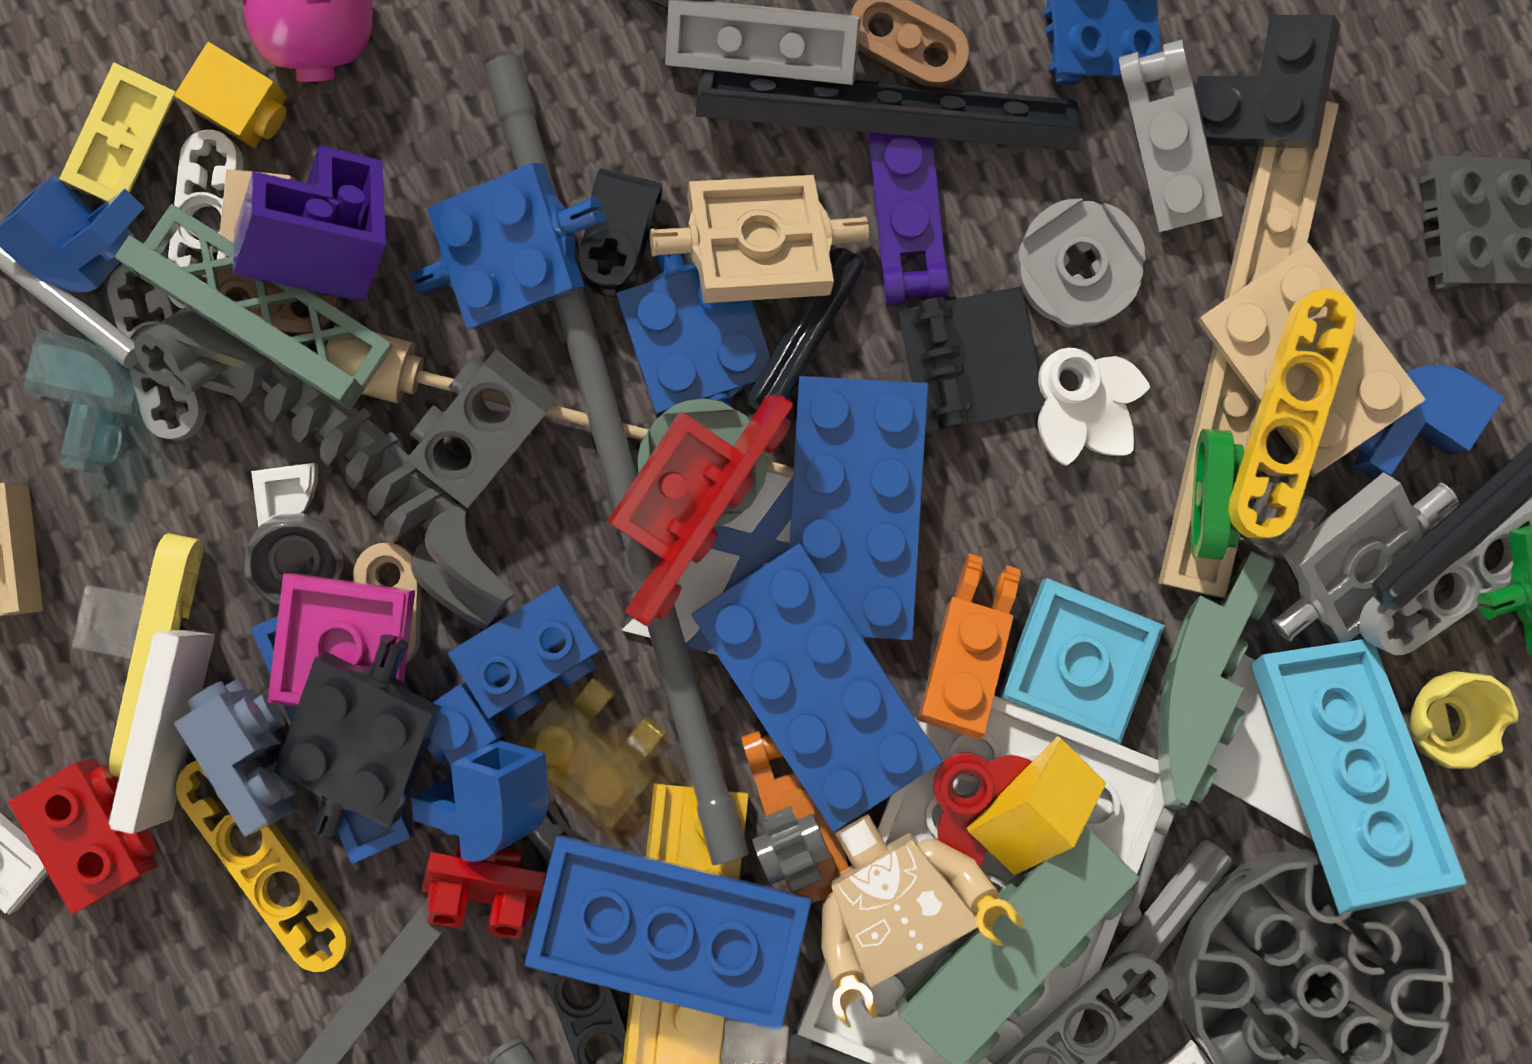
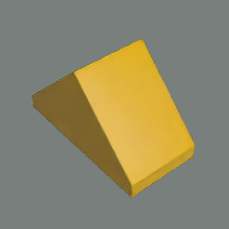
M1057 736L967 827V830L1013 875H1016L1075 846L1106 782L1069 745Z

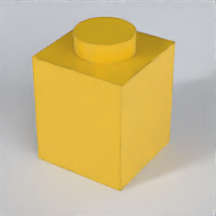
M207 42L174 95L191 111L254 149L262 137L268 140L276 134L286 115V107L282 104L286 100L287 95L274 81L210 42Z

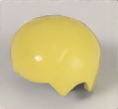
M1453 671L1434 677L1422 688L1415 700L1409 726L1412 731V739L1421 754L1439 766L1448 769H1473L1488 760L1490 756L1502 753L1504 749L1501 742L1503 733L1507 726L1518 722L1519 716L1510 689L1494 677L1484 674ZM1445 703L1455 708L1460 717L1459 729L1453 737Z

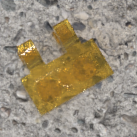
M597 675L585 687L570 708L556 697L552 699L516 745L545 753L548 779L611 830L652 780L653 777L641 768L639 764L665 734L666 730L647 715L618 749L590 726L618 691L601 676Z

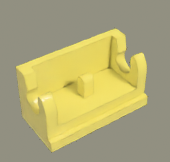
M113 62L59 179L69 187L86 195H92L104 202L110 200L123 189L130 193L176 92Z

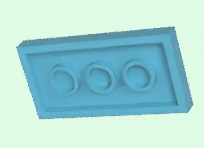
M1365 639L1264 654L1255 660L1251 667L1339 914L1445 893L1467 884L1377 648L1367 643Z

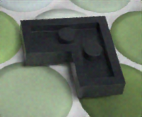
M1270 15L1259 77L1198 76L1195 92L1208 145L1318 149L1341 25L1335 15Z

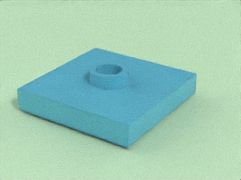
M1042 579L998 697L1120 745L1165 625L1051 579Z

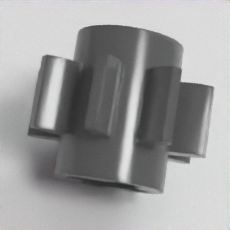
M789 806L764 817L762 822L767 833L753 838L752 841L770 884L773 885L787 878L794 893L821 881V874L817 865L832 859L813 813L796 819L792 807Z

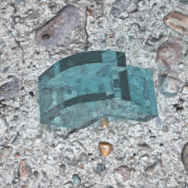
M37 329L23 392L72 404L58 466L103 475L106 463L111 464L115 461L121 446V428L115 426L117 414L142 419L129 369L125 368L104 349L94 343L73 336Z

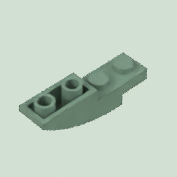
M1252 551L1239 564L1228 586L1226 598H1222L1219 605L1199 596L1190 606L1175 639L1165 672L1159 705L1157 735L1158 766L1164 806L1176 812L1187 807L1191 800L1199 804L1203 801L1217 773V768L1208 763L1219 742L1226 746L1230 744L1245 714L1244 710L1236 707L1244 688L1220 676L1224 673L1231 677L1238 668L1248 647V642L1239 638L1249 617L1257 621L1261 618L1276 588L1266 582L1275 563Z

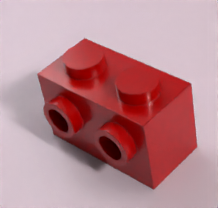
M96 758L75 762L8 801L9 806L71 915L96 904L157 868L151 856L156 852V844L148 829L134 834L110 829L109 820L119 777L111 776L109 766L106 764L100 766Z

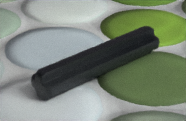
M838 247L833 251L830 256L834 279L831 294L809 296L804 300L749 393L748 403L755 410H758L767 395L783 396L786 399L789 397L799 380V376L803 373L861 274L864 261L860 256L843 247Z

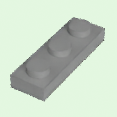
M669 0L665 65L852 85L856 76L861 16L705 0Z

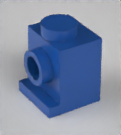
M463 683L433 702L442 708L427 748L439 762L446 759L451 766V763L498 740L507 733L496 717L487 719L466 683Z

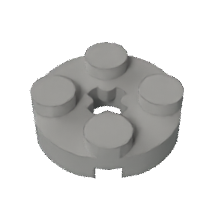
M1067 199L1053 204L1034 219L1026 230L1017 251V278L1025 298L1042 316L1064 327L1095 326L1110 320L1132 302L1141 285L1143 263L1145 262V246L1136 225L1123 211L1107 203L1101 205L1093 201H1082L1083 199ZM1074 247L1080 254L1090 250L1095 255L1097 260L1090 266V270L1094 275L1092 278L1084 279L1080 274L1071 276L1067 272L1065 266L1070 261L1066 253L1068 249Z

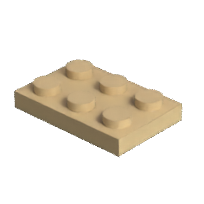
M1307 243L1201 316L1198 323L1260 405L1283 329L1294 303L1305 295L1323 288L1335 289L1346 295L1352 302L1357 316L1356 326L1310 470V475L1313 477L1426 399L1311 245ZM1324 305L1316 311L1308 313V318L1317 323L1313 342L1302 348L1296 344V351L1314 352L1319 336L1335 328V323L1326 318L1328 308ZM1316 352L1325 358L1328 357L1327 352ZM1294 365L1289 369L1285 382L1288 392L1299 401H1310L1318 391L1317 376L1312 369L1304 365ZM1276 427L1289 447L1297 455L1299 444L1296 436L1286 428Z

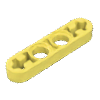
M167 533L162 537L156 549L110 752L109 771L111 776L120 778L153 634H156V631L180 630L182 617L189 619L203 555V544L199 539Z

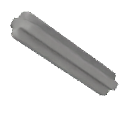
M1201 841L1142 915L1140 922L1131 929L1101 969L1114 957L1129 951L1145 953L1156 961L1232 865L1231 857L1212 841ZM1132 968L1126 971L1122 977L1126 981L1127 987L1114 1000L1107 993L1106 989L1100 992V994L1110 1002L1118 1005L1117 1002L1127 993L1133 991L1148 970L1140 975Z

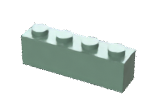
M1085 825L1073 848L1016 874L1000 890L999 899L1009 903L1022 915L1024 920L1023 929L1021 930L1011 920L1009 915H1002L996 919L993 925V932L1003 943L1002 946L992 943L980 933L978 927L951 942L895 1002L899 1016L948 1064H965L968 1060L972 1064H977L995 1047L1000 1038L996 1030L1014 1012L1018 1016H1022L1041 998L1045 991V987L1041 984L1042 981L1058 965L1062 968H1067L1083 954L1090 943V939L1086 935L1103 917L1107 920L1114 919L1130 904L1135 896V891L1131 887L1140 877Z

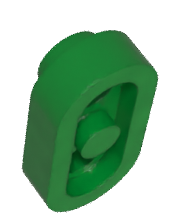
M1202 429L1198 437L1194 462L1190 546L1194 558L1222 560L1226 554L1227 547L1236 548L1239 542L1240 533L1231 523L1228 509L1233 491V483L1236 481L1244 456V447L1242 444H1234L1233 434L1230 430Z

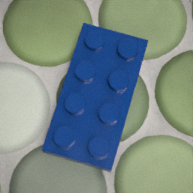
M799 376L789 549L801 542L862 637L913 640L928 383Z
M801 542L691 613L700 630L833 832L943 762L942 757Z
M559 835L555 839L524 966L781 1032L813 898Z

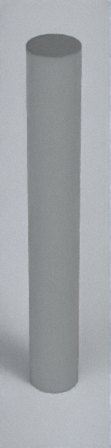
M0 247V270L125 368H131L139 362L133 340L70 291L58 288L29 273Z

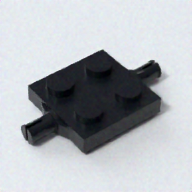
M385 634L380 637V643L371 666L353 665L328 652H324L314 658L274 772L312 790L322 799L315 822L311 827V833L316 837L323 832L320 838L322 840L334 841L338 838V832L346 810L355 811L388 828L400 819L440 714L441 706L412 693L401 680L397 679L398 669L409 646L403 639L396 642L397 636Z

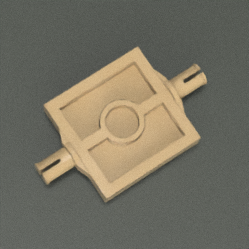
M814 175L689 181L687 199L690 219L688 228L650 229L652 256L690 253L691 260L699 271L703 303L830 295L834 282L829 258L831 245L867 244L869 240V225L867 224L866 216L830 220L827 212L819 202Z

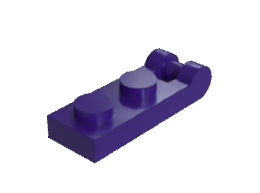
M868 132L885 306L904 304L906 297L928 295V299L944 297V300H948L949 282L944 255L933 138ZM924 254V271L902 272L900 256Z

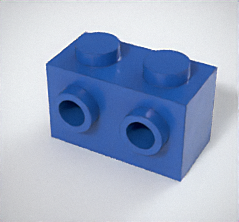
M557 585L449 651L448 655L487 719L495 717L504 711L509 721H512L543 702L537 690L559 678L565 688L595 670L597 666L591 657L604 649L565 585Z

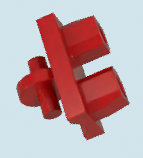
M458 841L455 856L430 852L421 892L428 893L427 922L431 925L448 928L461 927L464 921L467 900L492 905L487 932L492 933L494 936L520 939L530 913L535 912L542 896L546 873L519 868L522 852L510 849H502L484 860L474 862L461 859L460 841Z

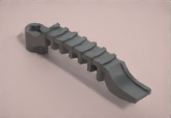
M184 307L137 336L134 347L140 365L153 380L163 386H175L186 395L202 386L231 395L240 403H243L264 389L269 393L265 397L264 413L265 417L272 423L291 410L296 414L292 420V437L299 444L318 432L324 437L321 441L320 458L327 466L344 455L351 460L346 468V482L352 489L369 479L376 483L369 491L367 502L368 509L374 516L394 503L400 505L384 522L383 537L390 545L420 526L426 531L425 540L417 546L411 558V570L419 585L443 606L484 630L498 621L500 618L499 614L515 593L473 551L467 539L465 529L466 510L459 503L457 504L446 491L406 461L409 455L397 445L398 438L392 432L386 435L371 422V414L365 408L360 411L354 406L351 411L188 307Z

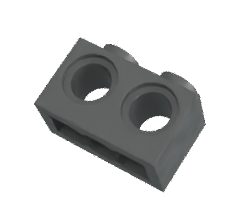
M495 349L483 365L472 357L448 386L458 395L445 412H442L433 405L410 433V436L416 439L419 444L406 461L467 509L544 417L556 399L553 394L497 349ZM496 388L502 391L510 401L511 411L497 413L490 410L482 399V389ZM455 436L464 440L471 450L472 457L461 460L450 455L445 448L444 437Z

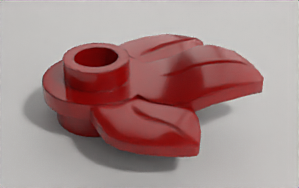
M970 752L956 753L946 758L937 768L933 780L935 797L943 808L937 827L939 841L973 858L980 867L987 854V849L968 832L967 827L1032 761L1012 754L987 761L982 756ZM963 773L972 774L978 780L975 791L968 795H961L953 788L954 780Z

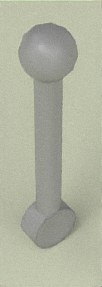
M1165 806L1162 809L1137 875L1140 879L1132 887L1135 891V896L1123 910L1119 923L1124 927L1136 926L1141 920L1142 915L1139 905L1176 811Z

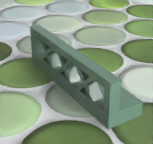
M172 203L144 244L134 237L128 236L114 257L131 272L350 411L393 348L389 341L306 289L269 282L283 292L268 295L266 282L255 279L258 298L238 302L229 299L220 292L216 272L233 269L234 243ZM181 226L199 238L203 263L179 267L160 254ZM211 246L228 256V258L214 260ZM206 274L208 285L195 276ZM299 301L309 308L313 332L289 337L275 328L271 307ZM261 309L263 320L250 311ZM320 315L338 327L323 330ZM354 336L371 347V350L354 375L351 376L329 362L325 341ZM316 343L318 354L306 348L305 345Z

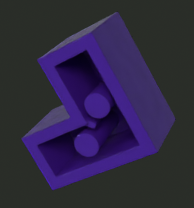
M319 145L306 183L252 171L234 229L233 274L254 278L262 282H273L320 292L328 296H339L364 302L386 246L382 160Z

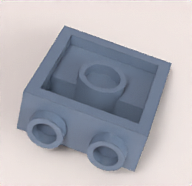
M236 679L226 685L222 681L215 683L190 698L187 704L192 711L174 722V725L244 837L277 823L296 811L298 807L291 798L297 793L295 782L275 773L278 761L270 764L265 756L285 743V739L279 731L285 725V720L275 703H268V695L263 693L258 696L253 688L246 689L241 679Z

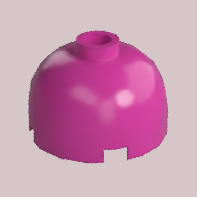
M243 0V12L247 31L258 53L274 66L295 69L296 79L300 82L335 79L334 67L355 61L366 49L372 33V0Z

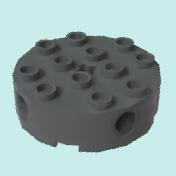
M1312 848L1264 853L1223 875L1187 921L1175 963L1180 1013L1199 1049L1211 1064H1434L1442 1054L1450 1022L1446 1021L1451 1003L1449 983H1453L1450 951L1427 909L1417 899L1339 914L1318 852ZM1315 973L1313 978L1318 987L1315 991L1309 993L1306 991L1308 989L1306 981Z

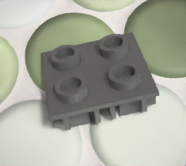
M1451 155L1433 156V162L1425 164V175L1419 178V185L1422 186L1424 210H1436L1423 214V223H1439V229L1424 233L1425 242L1440 241V245L1427 248L1429 265L1427 278L1434 279L1435 290L1461 288V284H1532V176L1530 159Z

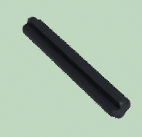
M1532 443L1525 446L1375 578L1372 584L1376 592L1374 597L1381 605L1386 604L1393 611L1405 607L1532 493Z

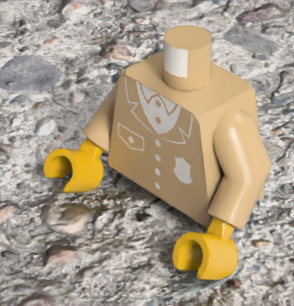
M869 815L851 822L835 834L852 866L832 877L833 892L822 903L821 948L832 985L837 990L833 997V1009L843 1025L851 1028V1024L847 1018L846 1010L850 1002L856 999L866 1000V1006L872 1019H875L879 1012L878 1004L871 992L862 984L864 976L870 988L977 927L980 933L992 943L1002 946L1003 943L993 932L994 922L1002 915H1009L1011 920L1021 930L1024 927L1022 915L1009 903L999 899V892L975 860L936 839H924L919 842L910 832L886 845Z

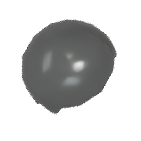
M305 513L280 514L262 523L252 534L245 553L244 571L246 579L265 601L279 606L283 574H297L312 555L314 557L313 566L305 575L340 580L343 570V553L340 542L327 524Z

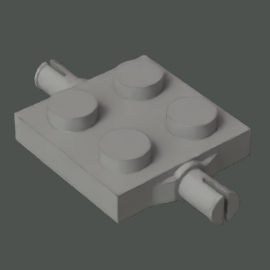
M1383 472L1284 553L1288 564L1299 582L1300 599L1277 618L1271 620L1277 632L1285 640L1291 642L1296 635L1318 618L1328 636L1337 643L1349 642L1361 633L1359 627L1360 614L1365 604L1376 593L1372 586L1375 578L1427 534L1435 521L1459 504L1456 494L1447 485L1439 483L1431 492L1412 506L1401 483Z

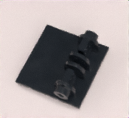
M1021 286L944 301V297H936L920 301L917 307L898 310L911 381L928 383L925 434L1041 411L1045 399L1039 388V370Z

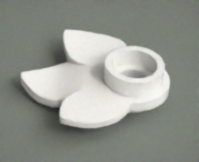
M1063 348L1048 356L1041 365L1038 375L1039 388L1045 398L1038 417V429L1044 446L1050 455L1063 466H1067L1076 459L1084 445L1088 449L1103 455L1125 456L1131 454L1134 447V434L1126 404L1135 401L1150 388L1143 374L1131 362L1123 358L1114 356L1094 360L1088 353L1077 348ZM1062 370L1072 371L1077 376L1078 387L1075 391H1068L1062 387L1059 380Z

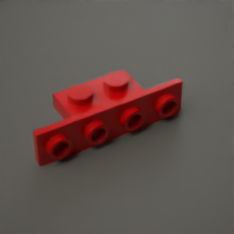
M767 395L734 446L721 439L687 414L678 413L607 520L608 523L660 557L628 605L625 613L644 626H648L654 616L662 619L671 610L682 589L681 585L677 584V581L690 561L695 564L699 563L712 548L718 535V531L713 526L727 506L732 509L735 508L750 490L754 476L749 472L763 451L767 454L771 453L785 437L790 427V421L785 417L793 406L792 402L783 396Z

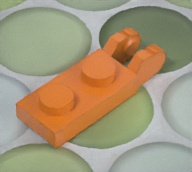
M969 554L963 565L955 596L951 598L946 608L917 721L980 740L985 734L1014 617L1009 613L1016 597L1021 571L1008 565L1005 566L996 583V595L992 609L981 606L971 601L982 576L983 558Z

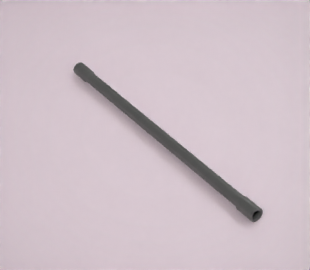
M505 55L494 58L487 62L484 68L499 120L503 123L516 169L530 163H544L554 194L558 198L535 120L536 108L521 57L518 55ZM583 287L555 298L554 302L615 510L637 477V472ZM620 531L638 592L660 557ZM674 604L662 619L654 616L647 628L697 799V815L711 864L718 865L749 855V850L734 799L729 794Z

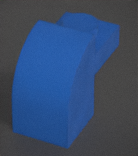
M53 174L27 194L0 222V247L19 265L38 279L66 291L89 292L98 288L120 263L114 256L129 235L135 236L128 226L144 209V206L126 189H123L93 211Z
M1429 365L1407 371L1406 374L1426 400L1357 446L1361 452L1352 466L1371 479H1376L1383 472L1391 476L1417 435L1448 455L1470 451L1505 397L1467 372L1454 367Z
M496 740L451 763L452 776L411 796L414 821L441 829L444 834L459 836L461 859L473 862L481 861L534 832L543 823L549 806L546 756L542 752Z

